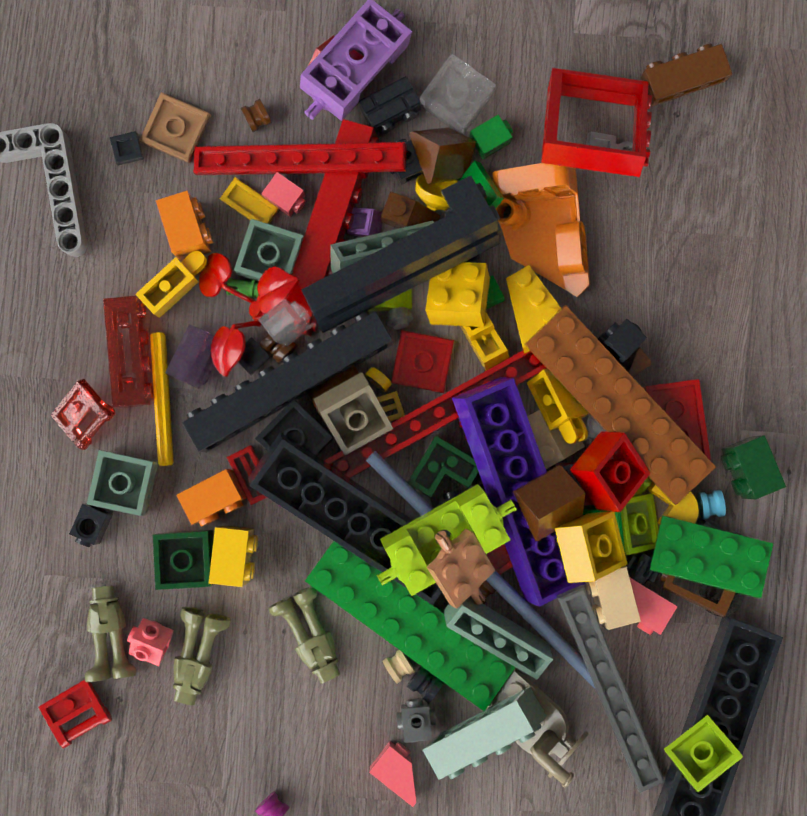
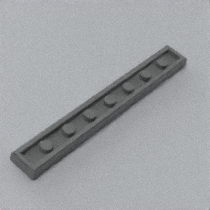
M580 585L557 595L638 791L641 793L664 783L661 771L583 585Z

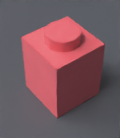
M276 172L262 192L264 199L275 205L289 217L294 212L296 214L299 213L306 202L304 190L278 172Z

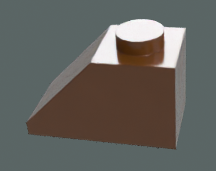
M390 191L381 215V222L399 229L429 221L436 222L440 219L441 215L413 199Z

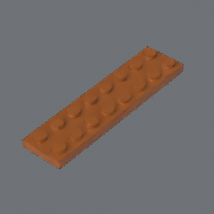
M563 306L524 344L606 432H621L627 435L651 474L648 477L673 504L677 505L716 467L567 306Z

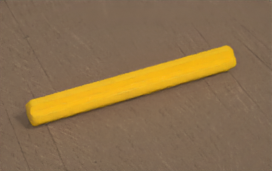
M156 332L150 335L157 455L160 466L173 465L174 459L166 335L162 332Z

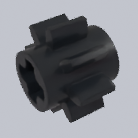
M639 552L637 557L630 555L627 560L628 565L626 567L629 569V577L643 586L647 580L654 583L659 573L649 570L652 558L642 552Z

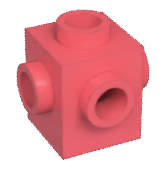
M143 618L138 627L133 626L128 636L127 642L131 643L128 654L140 661H147L159 666L170 646L174 630L162 626L156 621Z

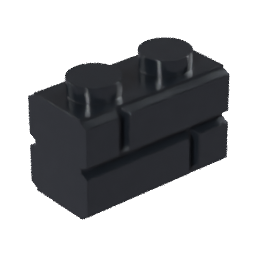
M405 76L359 100V107L369 126L373 127L376 133L380 132L383 135L393 130L395 123L403 119L405 122L416 118L419 115L418 111L421 110V101L408 77Z

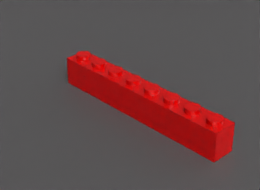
M343 119L335 144L379 143V138L373 127ZM369 172L325 173L292 275L299 278L300 281L281 305L275 323L280 328L308 337L312 336L313 331L316 332L319 325L301 289L333 274L331 271V244L346 241L343 239L346 229L350 230L354 220L352 210L354 205L360 202L362 196V188L360 186L363 178L367 179Z

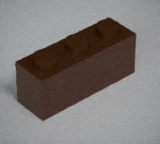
M710 43L699 47L695 53L688 55L687 52H683L671 58L672 61L663 64L662 61H656L647 65L641 80L648 81V95H652V107L724 83L730 78L732 71L722 44L713 46Z

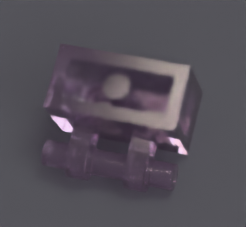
M189 324L165 373L199 389L201 384L205 385L211 375V371L208 369L212 363L211 344L214 336Z

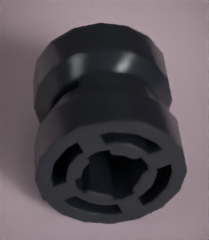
M420 666L408 682L407 688L413 692H419L422 699L430 703L444 682Z

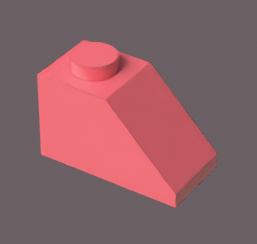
M630 578L641 620L637 627L649 635L653 631L661 635L677 606Z
M389 741L370 766L369 773L413 807L416 804V791L412 758L409 756L410 751L399 742L395 745Z

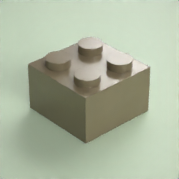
M362 372L314 398L319 412L344 455L351 453L393 429Z

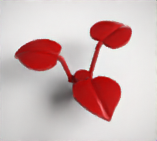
M212 253L207 257V265L200 272V291L206 297H215L223 288L251 303L249 314L254 319V321L233 324L231 329L222 326L213 337L211 344L212 361L220 374L228 377L229 372L238 363L245 349V336L238 329L251 326L260 327L262 323L275 325L280 306L290 296L300 279L281 268L271 267L263 273L258 282L257 290L259 296L255 300L226 285L225 282L232 274L231 263L226 256Z

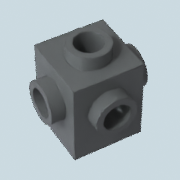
M421 698L406 700V704L401 705V712L396 713L398 730L403 729L404 742L432 740L431 726H436L435 709L429 710V703L423 702ZM415 717L420 718L419 721H413L412 719Z

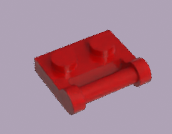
M85 679L38 707L62 748L68 747L72 744V740L101 723L105 725L112 721L109 710L102 703L92 683L85 682ZM91 707L96 713L95 715L68 731L64 730L62 724Z

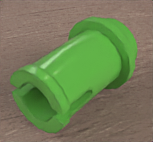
M233 278L228 279V286L238 287V289H233L252 299H257L259 296L256 280L253 279L250 282ZM226 291L227 295H233L232 293Z

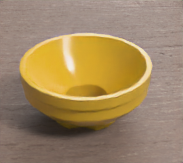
M421 174L416 179L415 191L427 208L434 211H445L449 206L441 190L459 181L453 180L427 184L424 174Z

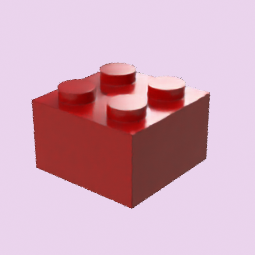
M601 431L570 469L596 509L621 512L651 474L625 433Z

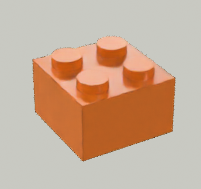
M184 191L156 200L171 252L180 261L184 260L193 251H200L202 254L211 252L209 244L213 243L209 228L206 227L205 223H202L201 219L205 218V213L197 197H192L188 191Z
M225 469L176 495L191 525L199 523L201 527L218 520V513L225 511L227 514L244 506L242 501L247 499L233 469Z

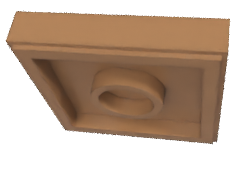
M161 92L139 141L190 164L195 147L200 142L211 114Z

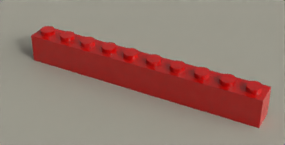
M523 350L391 423L392 430L351 453L344 455L340 451L324 461L347 477L352 478L371 467L366 459L374 451L383 459H386L458 419L459 416L452 400L453 397L500 377L514 378L516 386L547 368L531 351L524 354Z

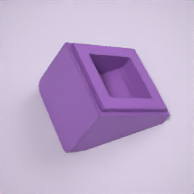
M353 208L354 220L350 230L347 229V234L365 237L381 233V212L369 208Z

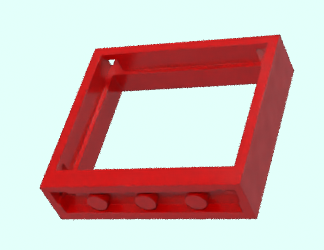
M552 68L547 92L541 163L640 177L643 166L648 167L651 150L646 149L651 139V131L647 130V128L650 126L652 112L647 111L650 109L652 95H648V81ZM561 96L634 106L633 151L558 141L557 133Z

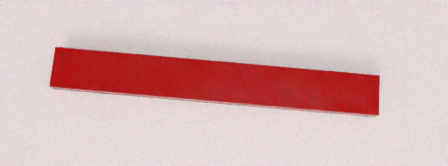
M405 142L201 146L195 147L193 173L195 175L276 174V172L279 174L406 172L407 145Z

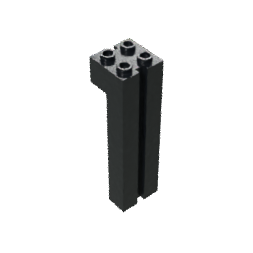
M469 176L441 190L450 210L445 213L446 217L301 289L322 333L499 245L501 228L497 221L500 220V217L494 205L489 206L485 200L487 195L482 184H476L472 176Z

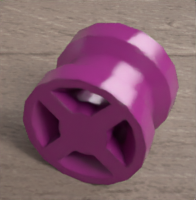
M273 791L260 803L255 812L262 816H284L290 807L286 803H282L278 799V794Z

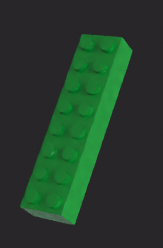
M333 541L305 582L482 711H485L516 667L446 627L444 611L435 604L431 605L416 594L411 596L407 588L394 580L382 586L377 575L382 573L381 571Z

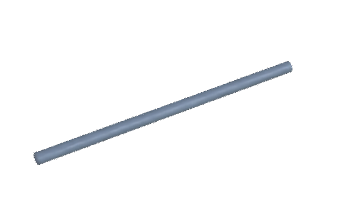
M376 451L366 459L421 516L433 510ZM441 530L445 531L447 533V536L450 538V532L448 530ZM496 571L487 578L486 581L595 689L582 656Z

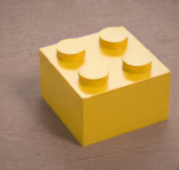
M463 262L430 279L425 311L431 325L484 327L490 282L486 263Z
M615 512L588 513L555 528L568 583L597 581L628 565Z
M224 525L215 527L209 584L243 587L254 578L255 562H251L252 553L257 551L258 535H254L255 529Z

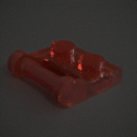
M82 379L75 383L53 411L51 417L76 447L86 450L92 444V438L106 421H110L114 417L116 412L111 405L104 403L85 379ZM94 410L97 416L84 432H81L79 426L91 411Z

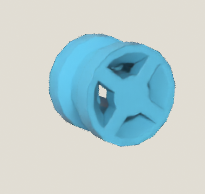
M714 490L712 494H706L705 492L697 494L698 509L702 519H709L711 515L718 517L726 515L725 499L721 490Z

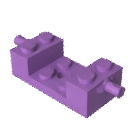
M367 0L303 71L300 89L312 97L314 101L305 110L307 117L310 115V119L314 120L316 115L324 109L342 121L358 104L360 93L388 62L393 64L409 46L412 31L400 22L404 18V14L399 9H396L391 15L375 1ZM352 50H359L364 54V57L361 60H354L350 57L349 53Z

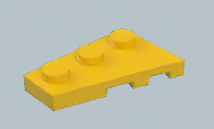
M530 265L506 278L524 354L530 351L524 344L561 309Z

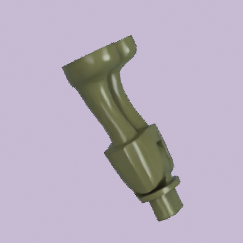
M113 585L92 588L93 600L89 601L91 605L87 619V631L91 632L93 636L95 663L91 669L85 672V682L106 680L112 678V676L113 679L136 676V668L128 662L124 651L122 629L127 625L118 602L119 597H114ZM107 633L110 635L114 665L112 667V674L107 653Z
M310 586L296 592L293 598L302 610L312 636L309 637L303 627L290 596L276 602L268 609L272 616H282L286 619L298 644L295 651L311 669L312 674H317L322 684L339 676L340 672L336 665L338 659L336 658L330 631H324L314 609L313 599L317 596V591L314 587Z
M182 607L180 617L185 623V638L181 654L174 658L173 688L176 689L174 701L187 705H195L197 695L201 694L202 688L211 674L213 666L209 660L215 637L220 631L228 629L231 623V619L227 616L214 613L207 614L197 656H194L196 637L205 612L193 607Z

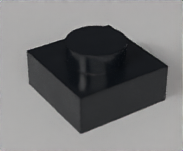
M136 131L110 137L115 162L118 166L144 159Z
M251 337L246 341L244 352L238 363L252 376L271 357Z

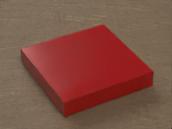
M401 330L391 383L444 394L454 340Z

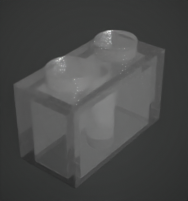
M283 299L258 319L273 340L286 347L312 327L308 322L311 316L305 308L296 301L291 303L287 299Z

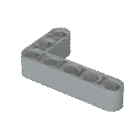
M54 123L0 132V144L6 143L5 150L0 153V162L9 163L42 157L58 247L69 256H82L87 250V238L68 135ZM59 133L58 141L53 144L49 143L50 136ZM28 138H33L32 145L28 148H23L24 141ZM59 159H64L63 167L54 170V163ZM63 185H68L69 190L67 194L59 196V188ZM68 211H72V220L63 223V215ZM77 237V246L73 249H68V240Z

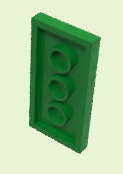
M662 516L649 570L760 599L763 593L773 543Z

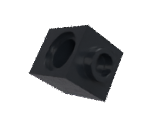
M87 503L82 504L69 534L76 537L75 542L86 547H90L91 544H100L113 514ZM88 519L93 520L96 525V529L92 534L85 530V522Z

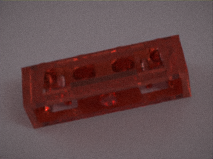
M137 296L105 298L103 303L112 407L149 406L150 399L154 397L152 383H148L147 372H151V360L149 356H146L145 345H149L148 331L143 329V318L147 316L146 305ZM118 327L122 329L130 328L132 373L136 374V378L122 377L126 376L123 334L118 331Z

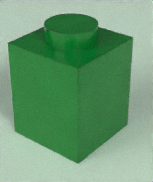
M498 114L472 129L469 138L476 141L475 148L481 158L485 159L511 143L513 130L506 119L502 121Z

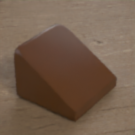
M638 347L633 352L626 369L633 378L651 365V360L641 347Z

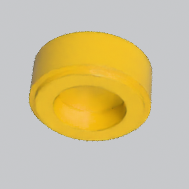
M371 367L365 374V377L383 392H386L391 386V381L374 367Z

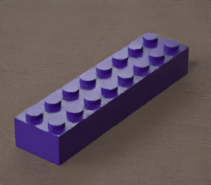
M500 377L453 397L452 400L490 503L497 508L511 499L517 509L502 519L504 529L510 538V541L506 542L505 546L524 599L540 607L556 599L557 595L586 584V582L568 583L556 531L539 541H535L513 493L514 490L547 472L514 378Z

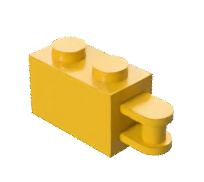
M200 251L191 252L181 262L175 257L135 295L154 315L160 318L199 282L195 276L207 265L206 257Z
M548 369L542 370L527 382L550 431L559 429L565 442L568 444L587 439L588 430L582 418L589 413Z

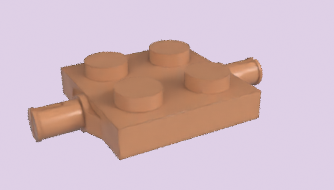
M465 529L457 538L450 541L445 531L438 532L439 535L436 534L435 539L441 546V550L437 557L427 566L430 574L449 604L457 609L469 596L472 597L476 605L482 604V601H485V596L479 588L495 572V569L474 533Z

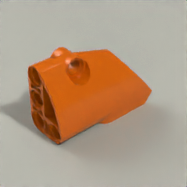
M539 163L494 171L492 173L493 182L504 197L503 201L496 208L500 217L498 222L500 223L511 259L525 267L530 265L537 274L574 296L579 297L590 286L586 232L583 222L580 221L576 168ZM511 206L510 216L504 218V210Z

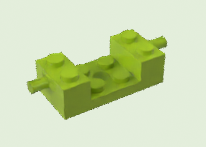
M477 484L381 538L380 540L391 563V568L377 575L382 586L398 577L405 584L411 596L436 583L427 566L437 557L441 550V546L435 539V535L441 530H448L450 532V541L457 538L465 529L472 531L486 554L510 541L504 529L502 518L517 510L514 503L510 499L496 508L490 503L486 493Z

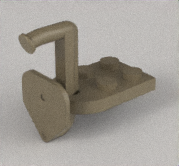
M516 669L506 680L487 709L530 686L547 716L540 723L542 727L534 732L536 734L534 737L523 743H520L519 739L515 742L523 750L533 755V758L549 772L547 775L549 778L553 776L562 783V787L566 788L572 782L574 774L573 772L566 771L562 765L583 742L588 733L585 731L578 740L573 738L569 734V724L563 710L523 673ZM555 753L560 758V761L557 763L550 756L551 754Z

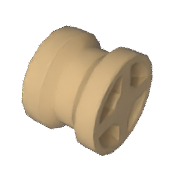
M400 650L396 651V655L392 658L387 657L382 660L387 671L397 684L402 681L403 676L406 674L411 675L415 672L406 654Z

